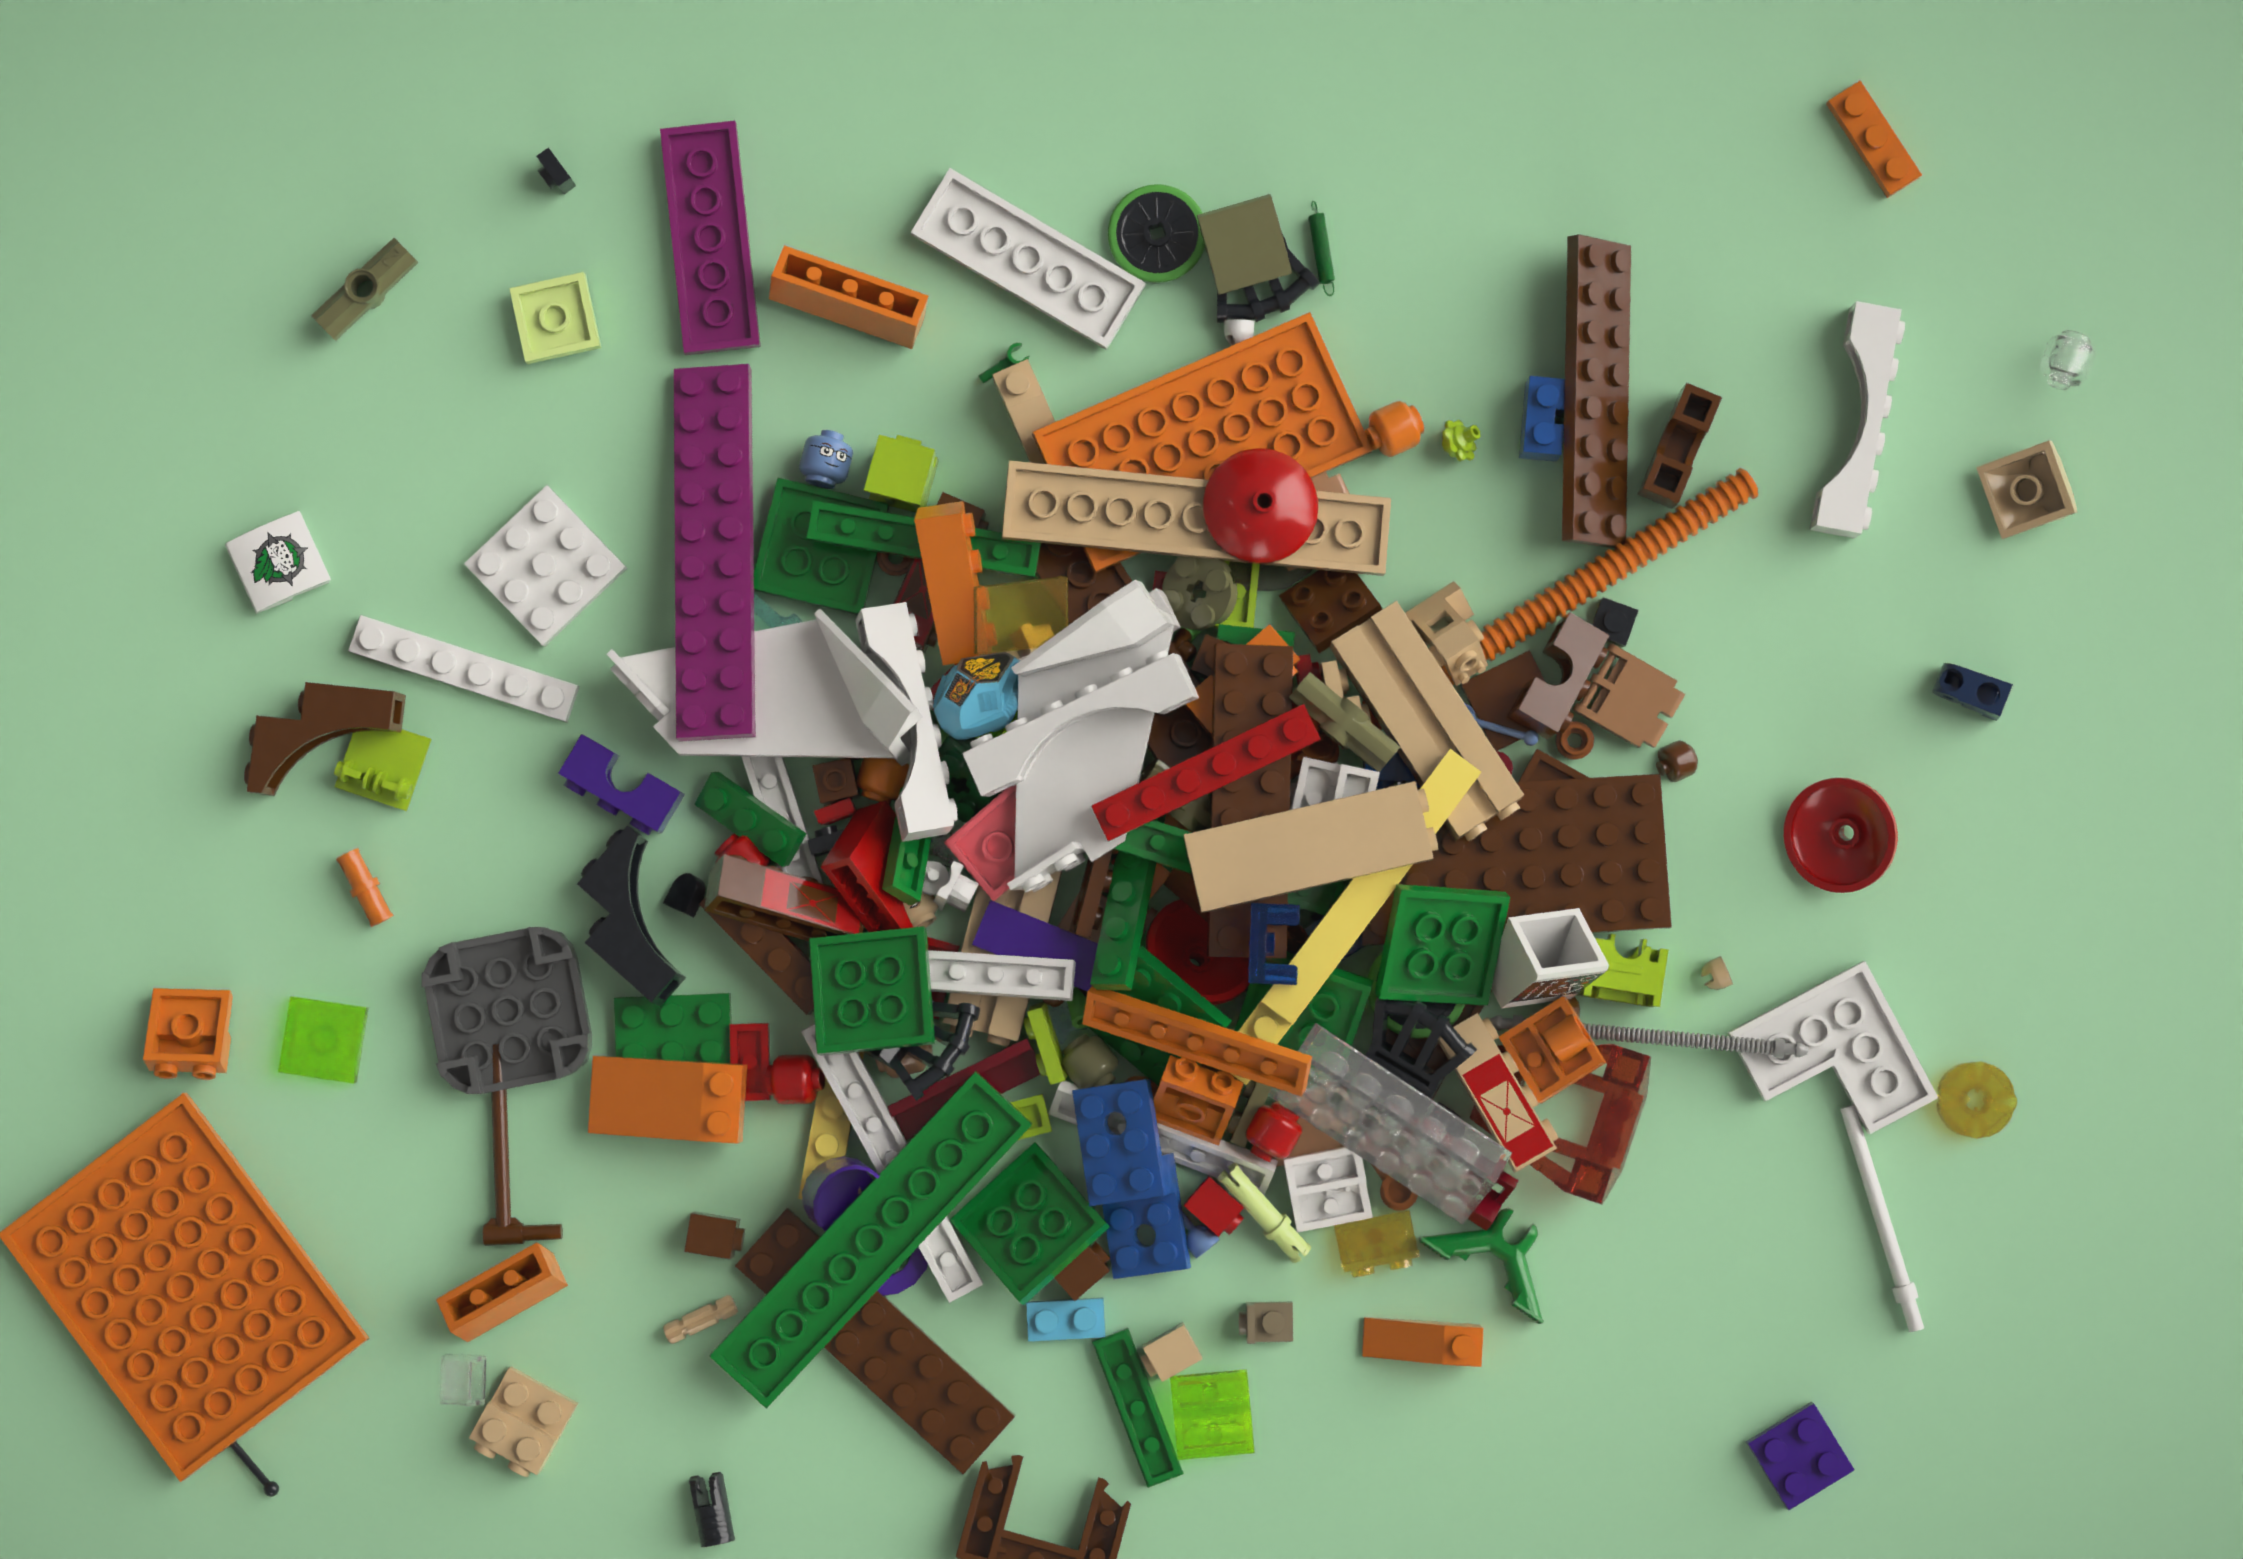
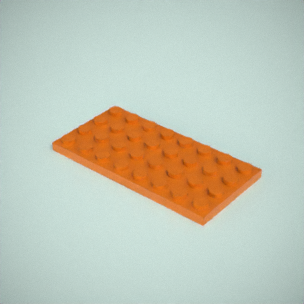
M1310 312L1032 433L1045 464L1209 480L1215 469L1227 458L1248 449L1264 448L1284 453L1297 461L1306 470L1310 478L1325 471L1328 472L1373 451ZM1083 547L1094 573L1141 554L1140 552Z

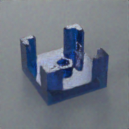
M1251 903L1248 983L1297 985V966L1267 964V956H1274L1275 932H1268V925H1299L1300 905Z

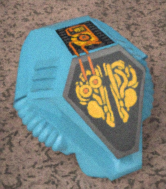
M1006 652L961 658L959 663L954 665L946 676L942 675L934 697L933 708L937 721L943 731L957 740H965L990 731H999L1009 724L1018 709V675L1013 672L1011 667L1020 660Z

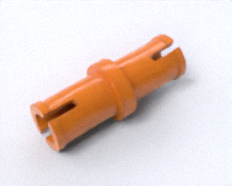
M359 848L338 857L336 861L337 863L339 862L352 887L349 892L352 898L357 897L370 922V926H376L393 917V913L389 910L377 887L380 885L377 877H372L360 854Z

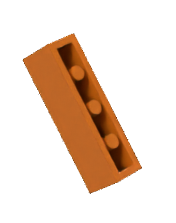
M785 245L772 273L769 300L913 349L924 321L929 297L926 294Z
M963 501L917 508L914 521L942 665L959 663L961 658L987 655L990 652L991 645H996V636L993 622L986 623L984 609H989L986 586H979L977 573L982 572V562L979 549H972L970 536H975L972 513H965Z

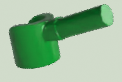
M1022 343L1012 344L1004 359L978 375L981 381L985 383L993 378L992 374L1029 359L1030 356H1027L1021 361H1016L1011 356L1012 352L1022 347Z

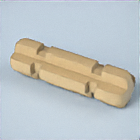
M730 1295L716 1300L714 1305L710 1303L684 1315L680 1321L676 1319L665 1324L663 1329L667 1340L674 1344L685 1339L687 1334L691 1336L717 1324L721 1318L725 1320L734 1316L738 1312L735 1301Z

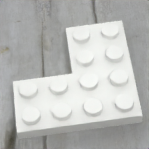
M1866 961L1856 964L1728 1032L1730 1038L1734 1036L1735 1039L1736 1037H1740V1039L1741 1037L1745 1039L1748 1037L1750 1040L1751 1038L1755 1040L1759 1038L1760 1041L1761 1039L1765 1041L1769 1039L1771 1042L1775 1038L1785 1039V1043L1796 1044V1042H1801L1808 1047L1807 1055L1802 1057L1784 1054V1058H1777L1770 1055V1053L1766 1055L1765 1052L1764 1054H1760V1052L1756 1054L1755 1051L1754 1053L1738 1051L1763 1101H1767L1832 1067L1852 1105H1854L1867 1133L1872 1134L1938 1099L1933 1086Z

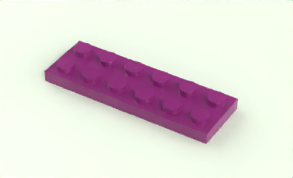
M734 120L660 129L684 354L695 355L761 347L737 123Z

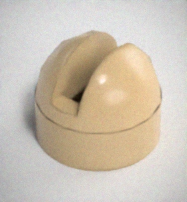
M1721 956L1710 960L1702 968L1701 977L1711 974L1713 980L1705 983L1710 989L1719 990L1733 985Z

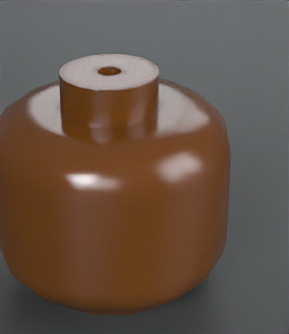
M1678 740L1660 748L1658 751L1659 761L1656 763L1657 770L1662 776L1666 775L1671 782H1678L1696 772L1698 764L1697 755L1694 749L1686 742Z

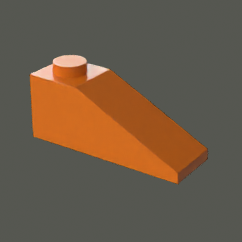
M1364 1317L1362 1356L1442 1365L1481 1367L1484 1328L1480 1324Z

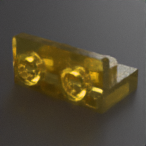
M1409 1209L1334 1225L1342 1270L1344 1272L1351 1271L1352 1277L1374 1274V1266L1389 1264L1390 1270L1413 1266L1412 1259L1420 1257Z

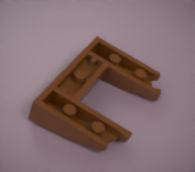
M1011 1456L1013 1465L988 1469L987 1461L982 1462L956 1558L1117 1559L1131 1503L1127 1501L1121 1507L1104 1491L1109 1485L1105 1479L1098 1477L1079 1549L1075 1550L1004 1530L1024 1456Z

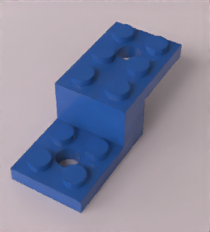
M1144 1079L1072 1090L1089 1206L1102 1205L1104 1220L1110 1226L1106 1230L1113 1279L1191 1268L1174 1153L1162 1154L1151 1080ZM1113 1112L1122 1114L1126 1120V1128L1121 1134H1115L1109 1129L1108 1119ZM1142 1224L1151 1226L1155 1231L1156 1238L1151 1246L1143 1245L1137 1237V1231Z

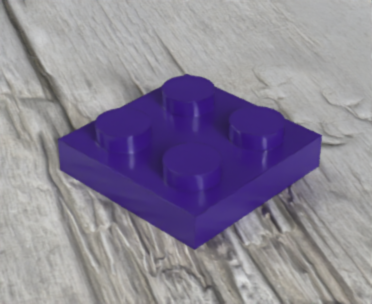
M1813 1402L1808 1403L1746 1441L1788 1510H1791L1855 1470Z

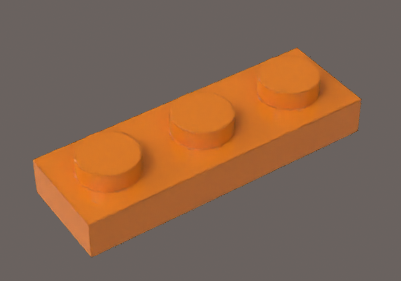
M1861 80L1828 100L1826 105L1887 198L1922 176Z

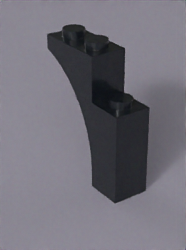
M626 826L624 830L616 831L609 838L606 844L607 849L599 859L591 860L581 872L582 878L577 883L578 886L610 913L606 918L601 917L593 924L589 930L590 937L585 941V944L650 1002L661 1007L686 977L664 957L645 925L640 908L638 879L643 853L648 841L637 831Z

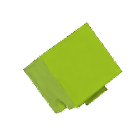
M879 435L864 491L870 493L869 499L887 503L891 507L914 513L917 512V508L926 507L939 462L938 457L935 456V449L922 446V441L897 435L896 439Z
M1608 934L1607 940L1595 938L1609 967L1604 974L1577 995L1646 1007H1660L1669 950L1662 948L1659 950L1651 949V947L1647 946L1648 939H1640L1639 947H1636L1633 955L1624 958L1615 948L1616 934Z

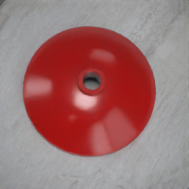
M1264 448L1248 449L1227 458L1215 469L1209 478L1203 495V517L1213 540L1230 556L1248 563L1268 564L1291 556L1308 540L1317 521L1318 498L1310 476L1293 458L1276 450ZM1261 495L1267 496L1270 500V507L1261 508L1257 504V497Z
M1835 777L1818 781L1804 789L1792 802L1784 822V844L1787 855L1797 872L1809 883L1820 889L1835 893H1848L1866 888L1885 874L1896 853L1898 831L1890 806L1875 789L1859 780ZM1846 825L1850 826L1854 831L1852 839L1844 835V827Z
M1179 899L1165 906L1152 921L1146 936V949L1211 1004H1222L1233 1000L1249 986L1258 958L1250 960L1244 957H1207L1208 922ZM1189 959H1195L1200 966L1194 965Z

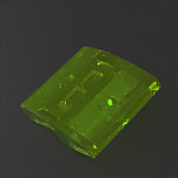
M1247 1369L1170 1377L1178 1460L1255 1453Z

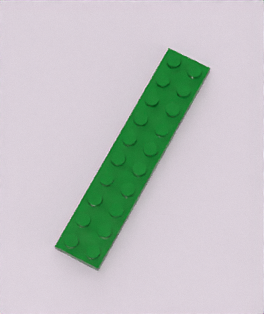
M975 1070L878 1174L880 1177L878 1179L875 1177L721 1341L710 1353L709 1357L767 1409L1032 1126V1122Z

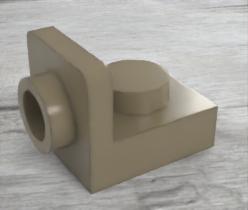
M1246 1302V1311H1239V1335H1246L1247 1344L1293 1341V1302Z

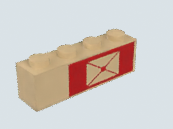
M1477 1013L1454 1026L1453 1028L1467 1044L1472 1042L1477 1048V1051L1454 1069L1513 1172L1515 1173L1556 1150L1557 1147L1553 1141L1559 1139L1557 1133L1547 1118L1541 1121L1535 1112L1534 1107L1539 1105L1528 1085L1521 1087L1514 1073L1518 1072L1519 1069L1510 1053L1506 1051L1501 1054L1494 1042L1495 1039L1499 1038V1035L1490 1019L1487 1017L1482 1020ZM1440 1038L1438 1043L1449 1060L1455 1053Z

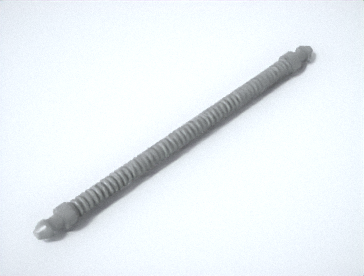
M1499 1015L1490 1018L1496 1031H1501V1029L1510 1030L1526 1020L1521 1015H1513V1019L1502 1018ZM1582 1023L1592 1039L1596 1037L1597 1040L1600 1038L1604 1040L1606 1038V1040L1611 1039V1041H1614L1616 1039V1041L1621 1040V1042H1624V1040L1629 1042L1630 1040L1631 1043H1634V1041L1639 1043L1640 1041L1642 1044L1644 1042L1646 1044H1649V1042L1651 1044L1655 1043L1656 1045L1660 1043L1669 1046V1044L1674 1046L1675 1044L1676 1047L1679 1045L1684 1047L1685 1045L1687 1048L1689 1046L1694 1048L1695 1046V1048L1700 1047L1703 1049L1705 1047V1049H1709L1710 1047L1711 1050L1714 1048L1719 1050L1720 1048L1721 1051L1724 1049L1729 1051L1730 1049L1732 1052L1740 1050V1052L1745 1051L1748 1053L1750 1051V1053H1754L1755 1051L1756 1054L1759 1052L1764 1054L1765 1052L1768 1055L1770 1053V1055L1777 1058H1784V1054L1802 1057L1808 1053V1047L1801 1042H1796V1044L1785 1043V1039L1775 1038V1040L1770 1042L1769 1039L1766 1041L1764 1039L1760 1041L1759 1038L1756 1040L1751 1038L1750 1040L1748 1037L1746 1039L1744 1037H1741V1039L1736 1037L1735 1039L1734 1036L1731 1038L1726 1036L1725 1038L1724 1035L1721 1037L1719 1035L1715 1037L1714 1034L1711 1036L1706 1034L1705 1036V1034L1700 1035L1699 1033L1696 1035L1691 1033L1690 1035L1689 1032L1686 1034L1681 1032L1680 1034L1679 1031L1676 1033L1675 1031L1670 1033L1669 1030L1666 1032L1662 1030L1660 1032V1030L1655 1031V1029L1651 1031L1647 1029L1645 1031V1028L1641 1030L1637 1028L1635 1030L1634 1027L1632 1029L1630 1027L1625 1029V1027L1620 1028V1026L1616 1028L1615 1026L1607 1025L1606 1027L1602 1025L1601 1027L1600 1024L1597 1026L1592 1024L1591 1026L1589 1023L1587 1025Z

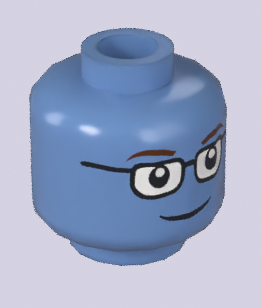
M822 430L821 435L807 438L799 464V470L806 476L805 481L820 488L834 489L835 484L845 482L853 456V449L843 441L844 436L831 430Z

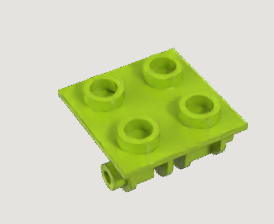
M403 729L401 733L388 731L353 733L343 762L338 761L335 767L334 775L338 777L334 787L407 811L432 739Z

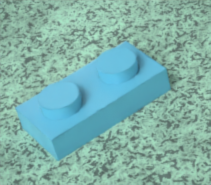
M1103 1297L1083 1298L1076 1301L1065 1299L1029 1301L1026 1303L1028 1342L1102 1338L1106 1336Z

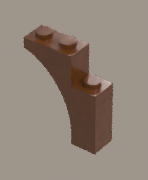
M305 682V689L300 693L298 699V710L301 713V720L256 715V722L252 725L249 733V743L252 747L251 761L247 763L244 772L247 792L275 796L280 784L299 760L319 745L334 738L364 731L401 733L406 695L395 691Z

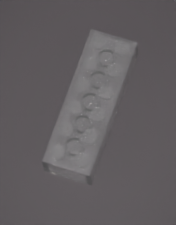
M1315 1023L1296 1050L1313 1056L1305 1092L1302 1096H1298L1272 1087L1268 1096L1344 1145L1348 1150L1377 1167L1381 1172L1386 1173L1410 1189L1413 1193L1442 1210L1446 1215L1464 1224L1495 1185L1512 1152Z

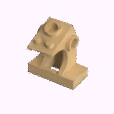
M1454 581L1405 613L1426 646L1430 645L1428 649L1440 667L1445 666L1455 686L1460 683H1467L1472 675L1486 670L1488 664L1480 645V641L1484 639V636L1473 620L1465 622L1474 613L1461 588Z

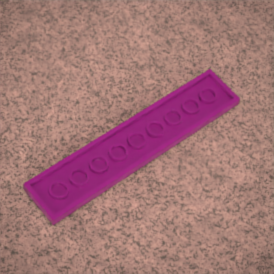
M749 364L674 369L676 739L682 742L756 737L752 369Z

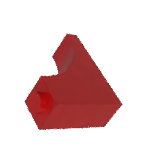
M887 801L858 809L820 866L868 932L913 927L903 901L882 889L895 820V812Z

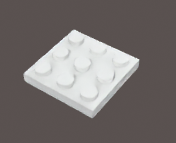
M548 485L464 563L544 647L627 569Z

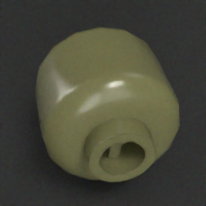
M1083 1034L1062 1051L1065 1057L1061 1062V1066L1079 1089L1110 1085L1116 1080L1112 1073L1117 1069L1119 1061L1101 1037H1088L1087 1034Z

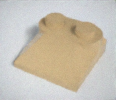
M2051 440L1976 467L2002 539L2078 513L2074 494L2061 458Z

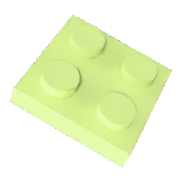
M584 272L509 288L523 355L527 364L601 348L588 282Z

